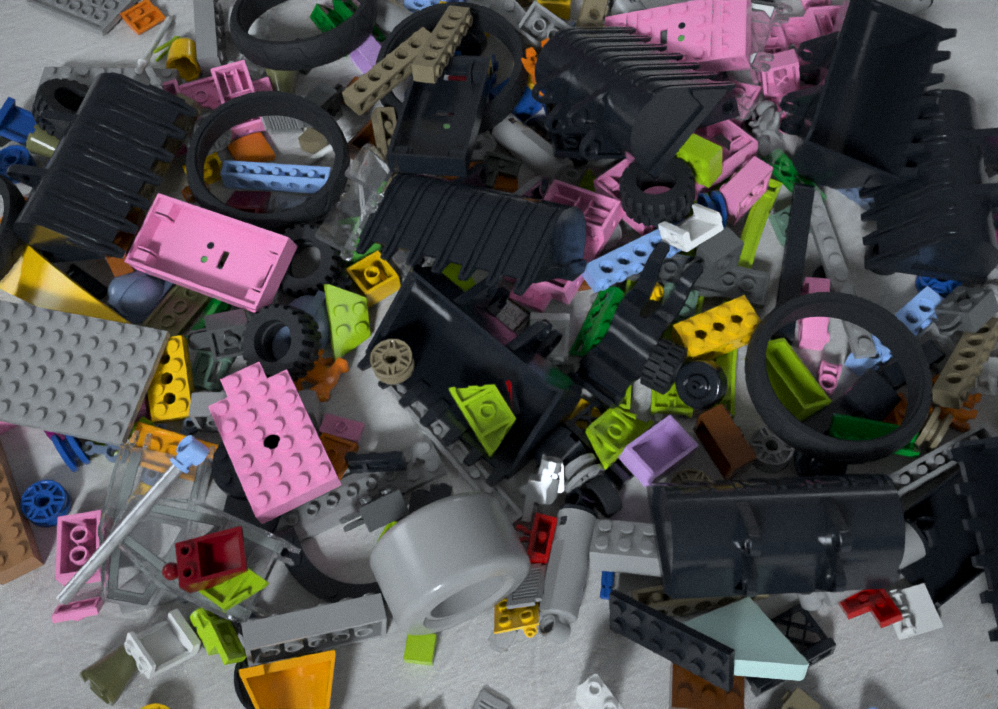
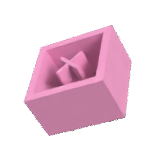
M794 49L758 57L760 85L764 99L801 90L799 62Z

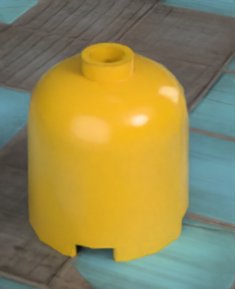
M183 37L173 41L169 49L166 69H178L181 79H185V82L196 80L199 77L201 68L197 61L196 41Z

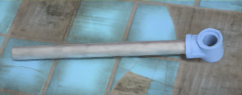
M192 435L186 436L179 443L176 449L178 454L170 459L172 463L170 467L58 593L56 598L61 603L67 605L182 472L187 474L190 471L191 465L197 466L205 460L209 453L208 447Z

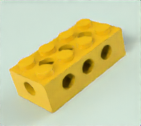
M745 295L674 324L671 339L673 342L687 348L686 363L701 358L712 360L749 344L750 338L758 324H760L761 319Z
M182 335L169 337L147 391L151 421L155 424L181 421L190 417L192 393H195L188 340ZM170 356L169 362L164 364V360ZM173 376L172 382L167 384V379ZM175 395L174 403L170 404V398Z

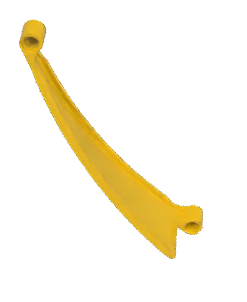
M27 243L18 261L0 281V289L39 308L131 324L72 280L38 250Z

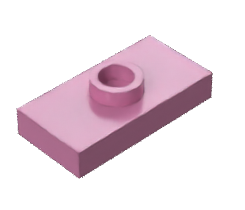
M326 413L319 428V433L325 432L358 444L365 425L362 422Z
M102 597L71 602L67 605H58L51 616L53 623L68 620L79 621L88 616L98 615L104 604Z

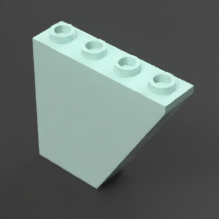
M750 597L683 623L734 649V675L801 681L806 675L809 666L806 658L798 652L790 640L780 632L774 622L762 612L760 607Z

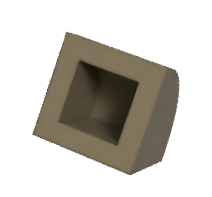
M311 127L298 138L301 150L307 153L315 154L328 145L325 136Z

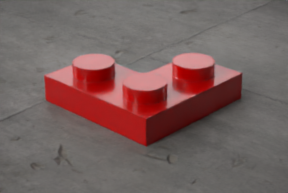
M884 588L862 590L838 603L848 620L869 611L881 628L903 620L902 613Z

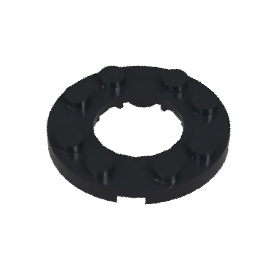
M275 434L266 437L264 444L268 445L271 449H275L278 447L280 437ZM222 441L216 449L212 460L211 469L214 481L227 496L237 500L248 501Z

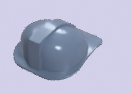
M135 269L134 272L115 277L111 281L107 290L108 307L132 324L142 323L160 304L174 283Z
M318 290L315 297L310 295L301 296L288 305L304 310L305 313L313 317V321L317 322L319 326L317 331L321 332L322 336L319 342L322 344V349H325L331 341L325 293ZM287 326L280 329L273 340L272 351L277 361L287 354L291 345V333Z

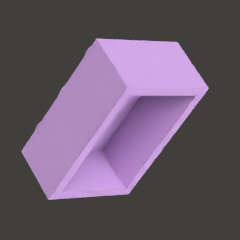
M372 33L369 34V37L361 46L350 53L352 62L363 74L367 73L376 64V59L382 46L380 41L374 39Z
M669 415L628 444L619 459L646 488L650 483L659 482L690 459L699 445Z

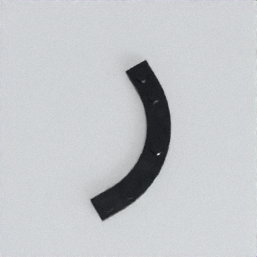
M294 527L273 536L275 539L282 541L278 550L291 575L301 586L317 598L332 604L344 598L355 599L367 593H381L383 604H387L378 582L367 584L344 583L330 578L319 571L307 558Z

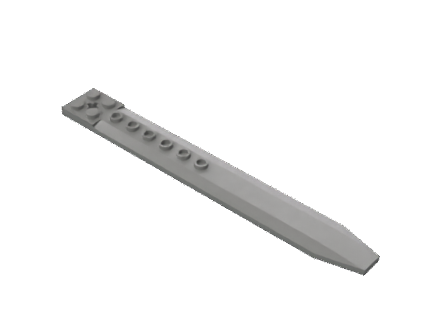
M424 439L400 450L403 451L407 462L406 470L353 473L340 480L341 486L282 514L278 526L271 537L294 527L301 543L340 525L339 519L357 511L356 504L360 503L359 499L368 494L375 496L379 494V489L391 485L392 487L396 486L401 494L404 495L447 475V471L431 439ZM419 460L424 461L423 467L420 469L418 466L414 467L416 461ZM260 546L251 557L247 566L254 565L277 553ZM152 565L120 590L144 594L158 569ZM163 578L147 606L117 601L121 613L125 614L170 604L178 600L177 596L180 588L172 580Z

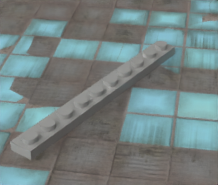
M815 191L810 230L826 277L830 279L831 292H841L857 296L820 191ZM841 320L854 359L875 357L877 351L870 332L853 323Z
M393 384L386 388L397 402L407 392L400 384ZM416 401L403 408L474 492H486L495 496L500 501L512 526L523 518L521 510L498 484L491 488L485 483L489 474L479 462L470 467L463 463V459L467 456L469 450L460 440L448 447L441 443L442 438L450 430L441 420L438 419L425 428L419 423L420 419L428 411L422 403Z

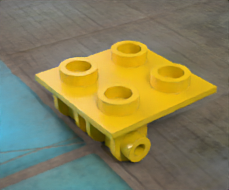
M504 599L494 606V634L523 629L527 637L532 638L535 636L537 625H539V601L534 606L507 609L508 599Z

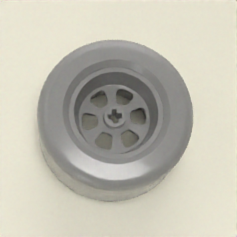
M486 492L455 494L414 511L386 531L377 541L370 555L371 569L398 628L409 635L437 633L462 624L489 610L508 597L523 583L530 571L531 565L530 558L500 501L495 496Z

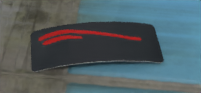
M512 378L497 380V389L513 415L520 413Z

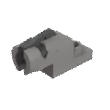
M543 456L537 474L530 475L522 521L531 522L533 516L538 513L539 503L552 504L558 493L564 491L563 459Z

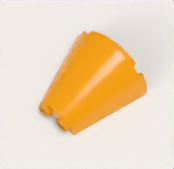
M329 650L239 669V675L255 709H329L336 653L335 650Z

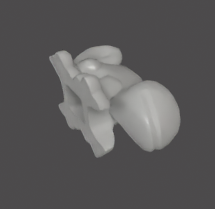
M763 100L756 106V113L760 117L758 120L749 122L748 125L753 128L752 133L759 137L761 135H769L780 140L783 137V133L778 131L780 128V112H778L777 105L774 102Z

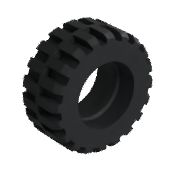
M54 78L42 83L37 90L32 106V115L35 122L39 124L42 130L47 131V134L60 139L62 134L49 129L48 126L38 120L40 112L42 110L75 114L89 90L88 86L80 84L76 80L70 81L67 78Z
M676 156L671 159L658 175L657 181L633 163H630L629 168L626 167L622 172L619 180L622 208L626 215L633 219L634 222L638 224L643 223L647 227H650V225L658 227V224L663 221L670 224L674 221L678 222L682 219V216L685 217L690 212L695 199L694 174L691 172L690 166L685 164L682 159H676ZM654 186H665L671 188L669 191L662 194H648L643 192L646 189Z
M296 224L294 229L288 227L285 229L284 234L279 233L289 237L298 246L280 283L279 288L297 299L305 295L315 297L318 290L325 293L324 284L337 286L338 277L342 278L340 276L342 273L341 268L345 267V261L342 260L344 254L338 242L329 233L318 226L314 227L312 224H305V227L302 224ZM307 247L318 248L321 259L316 271L308 277L296 278L292 273V261L295 255Z
M273 303L260 308V312L256 311L251 316L252 320H248L245 326L247 328L242 333L244 339L241 342V349H244L242 353L243 359L248 361L246 362L247 367L260 362L267 378L287 369L293 382L299 378H304L307 375V371H312L315 367L314 362L318 361L320 357L318 352L322 349V344L319 342V339H322L321 332L317 331L319 329L317 322L313 321V317L310 314L287 304ZM287 326L291 333V345L287 354L277 361L272 351L273 340L277 332Z

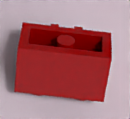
M536 513L531 530L517 524L516 531H520L525 535L519 537L521 543L528 544L526 552L530 558V563H541L542 566L547 564L558 518Z

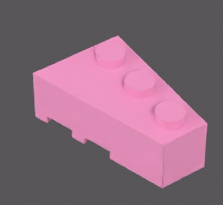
M806 277L800 296L816 292H830V279ZM809 317L798 320L799 349L823 350L825 343H828L830 338V332L827 331L829 317Z

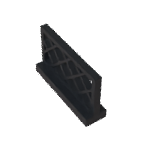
M595 400L574 418L568 419L563 426L572 432L569 436L575 442L579 440L587 453H593L596 456V464H601L586 435V429H580L575 424L578 421H587L588 428L591 422L599 418L591 417V410L593 408H596L601 415L607 411L599 401ZM619 458L605 470L603 475L618 491L624 488L634 477L632 472L627 475L622 470L621 464L623 463Z
M801 604L771 619L775 625L778 623L787 626L786 635L784 636L790 642L801 645L799 653L806 658L809 663L808 668L834 654L836 643L831 637L828 638L808 610L801 607ZM800 611L806 619L805 625L791 622L792 615ZM790 627L804 630L802 639L788 636ZM806 631L816 633L821 640L815 643L805 641ZM744 676L750 684L751 691L755 697L786 681L784 679Z

